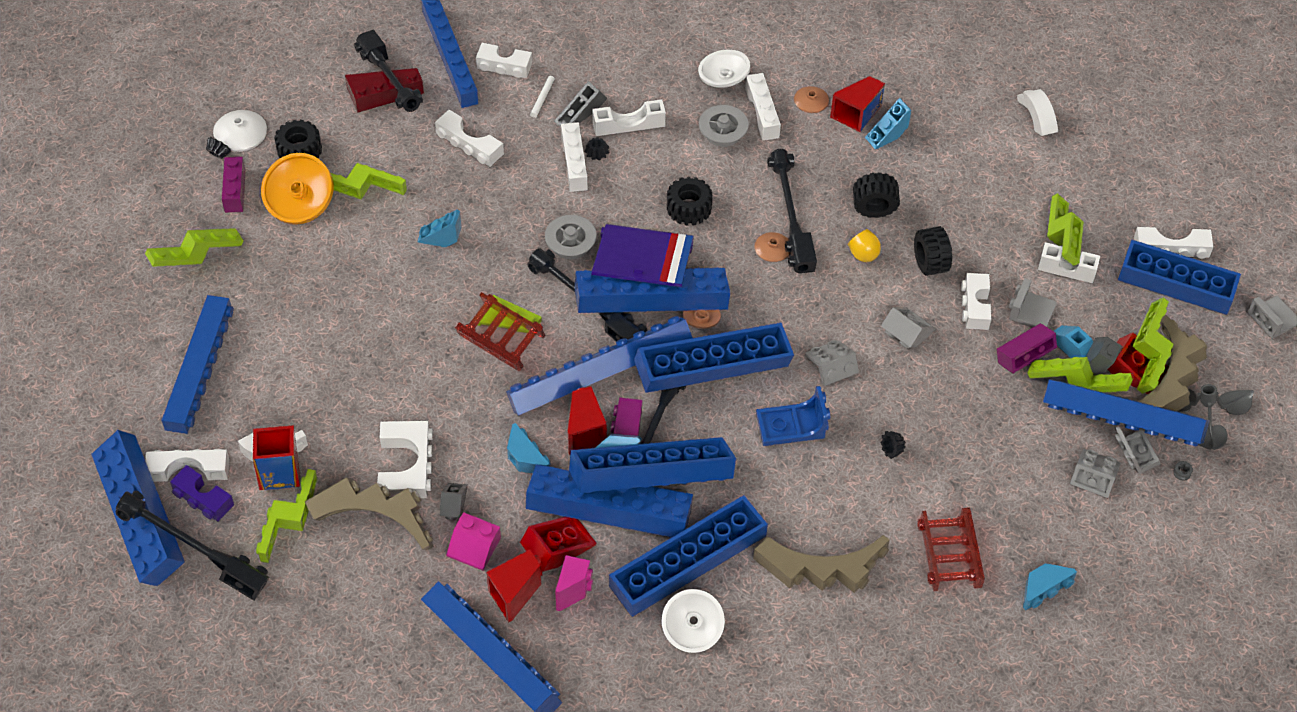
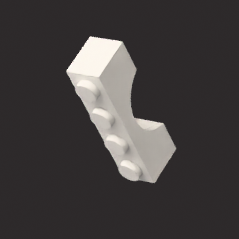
M764 74L747 75L745 90L749 102L754 104L758 130L762 141L779 138L781 124Z
M662 99L644 102L640 109L628 114L616 113L611 107L592 109L593 127L596 136L665 127L666 112Z
M448 110L435 121L436 133L440 138L447 139L454 147L458 146L467 155L477 158L481 164L485 163L491 167L504 155L503 143L493 136L487 135L475 138L466 135L463 132V118L451 110Z
M579 122L561 124V138L566 158L569 191L588 190Z
M1137 227L1134 235L1135 241L1186 257L1209 258L1213 250L1211 230L1192 229L1189 236L1180 240L1164 237L1155 227Z
M195 449L190 451L155 450L146 452L145 461L153 482L168 481L174 472L184 468L186 465L201 470L206 475L207 480H228L229 456L227 450Z

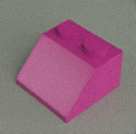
M463 512L454 528L446 556L483 571L501 539L500 526Z
M565 556L555 591L557 611H562L586 598L587 591L592 590L593 569H590V560Z

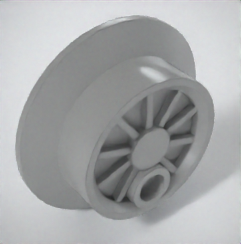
M717 105L708 108L702 113L699 119V129L710 143L720 147H728L735 144L747 133L748 119L736 107Z
M577 215L558 217L547 226L545 231L547 246L558 256L565 259L582 257L594 246L597 237L593 224L586 218Z

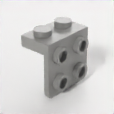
M1024 278L1022 285H1017L1014 294L1017 295L1016 299H1011L1009 309L1012 310L1009 319L1030 327L1040 323L1047 327L1056 302L1029 292L1032 280Z
M832 340L826 345L814 347L806 352V357L819 367L821 382L825 386L859 373L855 352L840 341Z
M1116 427L1118 434L1115 437L1132 469L1136 468L1140 474L1161 464L1143 429L1124 437L1120 427Z

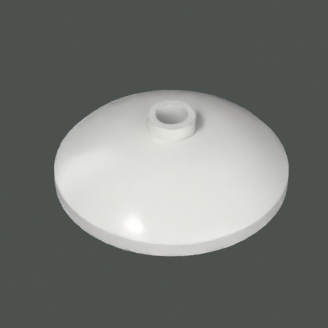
M736 50L716 51L701 61L698 68L699 77L705 84L712 87H731L740 83L749 74L750 61L745 54Z
M236 110L225 114L216 122L213 129L214 139L216 138L218 141L223 142L233 152H243L255 148L265 139L267 134V125L263 117L249 110Z
M689 589L677 593L668 601L663 610L662 628L666 638L673 646L685 652L696 653L709 649L719 640L724 630L725 617L720 603L711 594L702 590ZM692 616L697 617L698 622L696 624L690 622Z

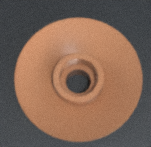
M807 86L796 92L794 102L804 112L817 113L823 111L828 106L829 97L824 90L814 86Z
M776 232L765 233L756 240L755 251L763 260L769 262L782 261L790 254V252L785 251V241H788V238Z
M719 309L683 311V318L686 319L689 325L705 329L717 325L721 319V313Z

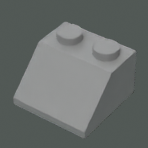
M893 307L881 325L886 329V334L893 338H898L900 340L899 343L906 348L917 347L936 329L907 307Z

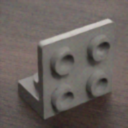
M1275 296L1266 302L1260 297L1253 299L1248 314L1271 339L1297 326V316L1279 296Z
M1083 449L1070 484L1108 498L1121 462L1111 456L1099 455L1094 450Z

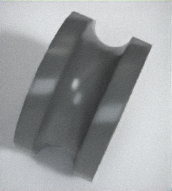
M1180 461L1175 465L1173 474L1179 480H1188L1193 472V467L1186 461ZM1180 468H1183L1184 471H1187L1186 474H1184L1182 470H1180Z

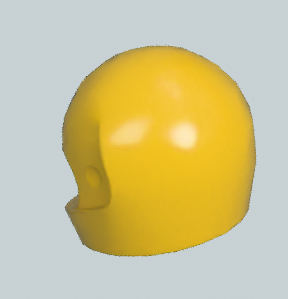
M869 229L860 232L848 243L851 253L862 262L875 260L881 252L879 239Z

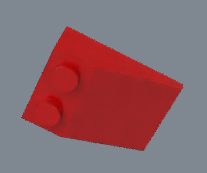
M1132 332L1117 341L1122 348L1114 364L1107 370L1112 374L1131 373L1133 379L1131 386L1138 388L1149 359L1132 347L1137 337ZM1166 363L1165 370L1159 377V384L1165 377L1169 369V366Z
M562 517L531 525L527 528L520 541V544L526 551L530 549L534 556L537 555L542 563L540 569L542 572L562 566L566 555L577 557L597 544L581 522L570 517Z

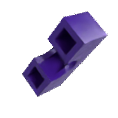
M187 465L170 481L173 489L172 493L177 498H184L190 507L200 509L202 514L210 520L213 518L219 522L234 506L232 495L217 485L207 493L199 492L205 485L202 475Z

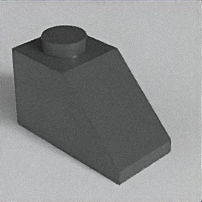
M1095 337L1086 356L1094 376L1103 374L1114 364L1122 348L1120 344L1109 337Z
M447 483L441 492L440 516H445L449 520L461 517L468 484Z

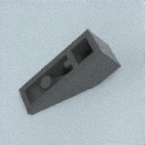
M588 81L554 122L560 127L561 124L580 123L593 114L592 109L600 108L607 97Z

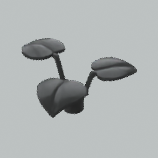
M1205 384L1201 387V393H1197L1196 398L1194 391L1188 389L1190 392V404L1177 412H1189L1191 406H1196L1200 400L1205 407H1208V420L1210 421L1204 443H1198V445L1209 450L1222 448L1227 442L1228 434L1222 425L1212 426L1211 407L1217 401L1220 408H1226L1229 414L1243 415L1252 406L1254 391H1230L1219 397L1217 388L1214 385Z

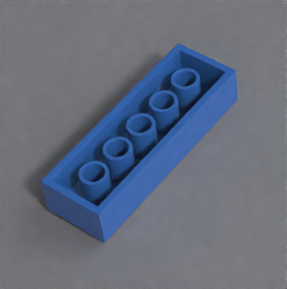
M1131 240L1118 280L1227 315L1232 305L1241 274Z

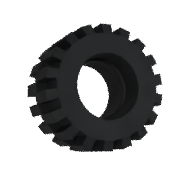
M301 119L300 121H288L285 123L286 125H281L279 127L280 130L276 131L274 139L279 159L293 153H306L319 158V155L322 153L319 130L314 124L311 125L309 121L304 122Z
M881 172L866 174L862 178H858L853 187L856 211L868 218L891 215L900 205L897 180L893 176H889L886 173L882 174Z
M682 177L679 178V181L675 180L673 185L670 184L669 190H667V210L673 221L677 219V223L681 224L683 222L686 226H688V223H692L693 226L696 225V222L701 224L703 219L707 220L711 214L713 198L712 189H710L709 184H705L704 180H698L697 177H694V179L691 177L684 179ZM692 199L695 202H685L683 200Z
M938 226L917 230L914 238V252L921 272L928 276L950 271L953 258L952 247L944 228Z

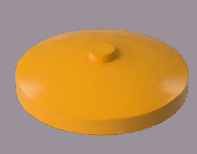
M306 153L289 154L278 159L267 170L261 186L262 201L268 212L284 223L295 225L308 223L319 217L330 204L334 190L333 178L326 165L315 156Z

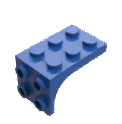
M816 386L814 395L803 403L756 409L763 446L825 438L826 430H829L830 410L825 407L826 394L821 391L820 386Z

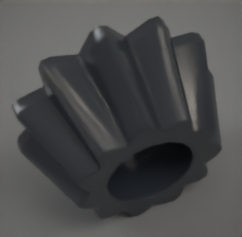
M208 137L206 150L210 154L222 159L231 152V149L223 142L218 141L216 138Z
M599 137L589 140L584 151L587 153V157L599 161L601 158H606V154L610 153L606 141L603 138L599 139Z
M885 431V435H882L880 443L886 457L889 456L892 459L904 452L906 442L900 433Z

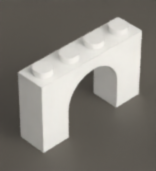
M428 421L380 422L381 448H407L418 455L415 465L406 471L378 472L377 483L387 486L391 493L389 498L407 488L413 491L416 490L420 498H427V491H431V479H428V474H432V463L428 462V457H432V445H429V440H433V429L429 428Z

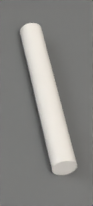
M548 76L530 116L537 117L555 80L553 76Z

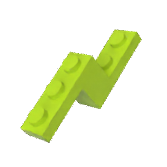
M356 163L347 178L331 173L334 191L361 200L371 184L404 195L407 191L406 179Z
M1057 193L1051 199L1047 237L1056 245H1063L1062 257L1075 266L1080 263L1084 222L1073 212L1068 213L1069 203Z
M236 228L187 230L180 247L147 248L145 255L153 267L202 264L209 248L241 246L244 240Z
M1164 297L1151 303L1132 346L1149 359L1137 388L1142 394L1153 391L1158 386L1159 377L1165 370V363L1172 354L1171 349L1174 344L1158 332L1161 326V319L1166 314V308L1169 303Z
M1087 357L1036 360L1032 362L1027 372L1029 378L1066 376L1069 384L1103 393L1128 391L1133 380L1131 373L1099 374L1094 376Z
M307 469L306 476L302 477L301 493L297 494L296 503L274 500L272 507L268 508V521L262 527L263 537L261 542H258L256 553L259 555L261 562L269 563L279 528L303 531L309 511L305 501L313 497L318 481L316 470Z

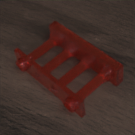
M481 292L480 297L484 303L469 324L463 325L459 322L455 329L461 337L515 370L520 371L524 367L520 356L535 335L543 339L545 338L543 326L536 321L532 323L497 302L498 300L493 295L488 294L487 296ZM490 307L498 311V315L484 333L478 334L475 332L476 326ZM505 317L510 318L514 322L500 342H496V344L491 342L490 337ZM520 326L530 330L514 352L509 353L506 351L505 346Z
M970 507L962 508L960 516L950 519L928 520L926 510L922 511L921 518L917 520L918 530L922 531L930 571L927 574L928 583L932 584L933 591H938L940 582L955 580L973 581L974 588H982L985 577ZM952 526L962 528L963 533H961V536L931 538L930 528ZM950 544H962V546L965 545L966 551L962 554L935 555L933 546ZM965 562L969 563L970 569L965 572L938 573L937 564Z

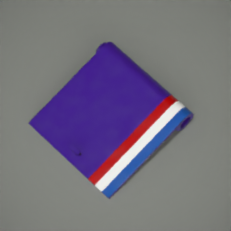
M606 224L605 227H602V239L591 275L682 287L689 254L692 253L694 236Z

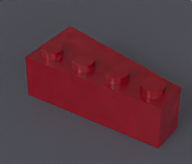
M417 68L391 70L404 88L419 89L420 93L424 94L423 80ZM383 71L345 75L347 90L357 113L393 103L395 98H397L398 91Z

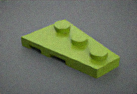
M492 295L473 322L474 325L478 326L488 325L491 328L500 327L507 328L510 331L533 334L541 323L542 317L498 296Z

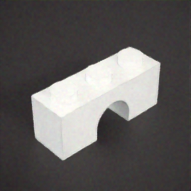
M481 43L476 56L477 69L512 75L517 78H527L532 66V52L515 49L512 56L504 58L499 56V47L497 45Z
M1045 242L1038 270L1093 283L1099 264V255L1082 251L1080 263L1073 266L1062 257V246Z
M967 273L965 280H962L961 291H965V295L962 296V306L965 307L962 321L966 322V329L989 330L991 304H982L977 301L979 299H988L990 291L989 274Z

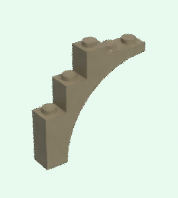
M1164 315L1160 322L1161 330L1166 338L1174 344L1172 347L1171 364L1160 384L1138 402L1177 412L1190 404V392L1187 387L1198 381L1197 372H1199L1196 364L1207 358V345L1195 334L1189 337L1185 331L1182 332L1178 328L1175 320H1171L1167 315Z
M346 477L305 501L314 520L320 521L334 514L346 511L366 510L378 512L389 516L403 525L414 536L423 550H429L434 547L431 542L434 540L429 530L425 531L422 525L424 523L422 516L419 512H415L422 508L419 503L422 500L416 490L413 491L407 488L389 498L391 493L387 486L376 483L359 493L358 491L361 489L356 480Z
M882 535L874 543L859 551L826 557L812 556L793 551L767 537L754 549L753 559L788 588H791L794 584L799 585L804 577H806L823 591L827 586L831 587L838 579L855 593L859 588L862 590L868 584L869 571L875 566V561L879 557L881 559L884 558L888 553L889 539Z

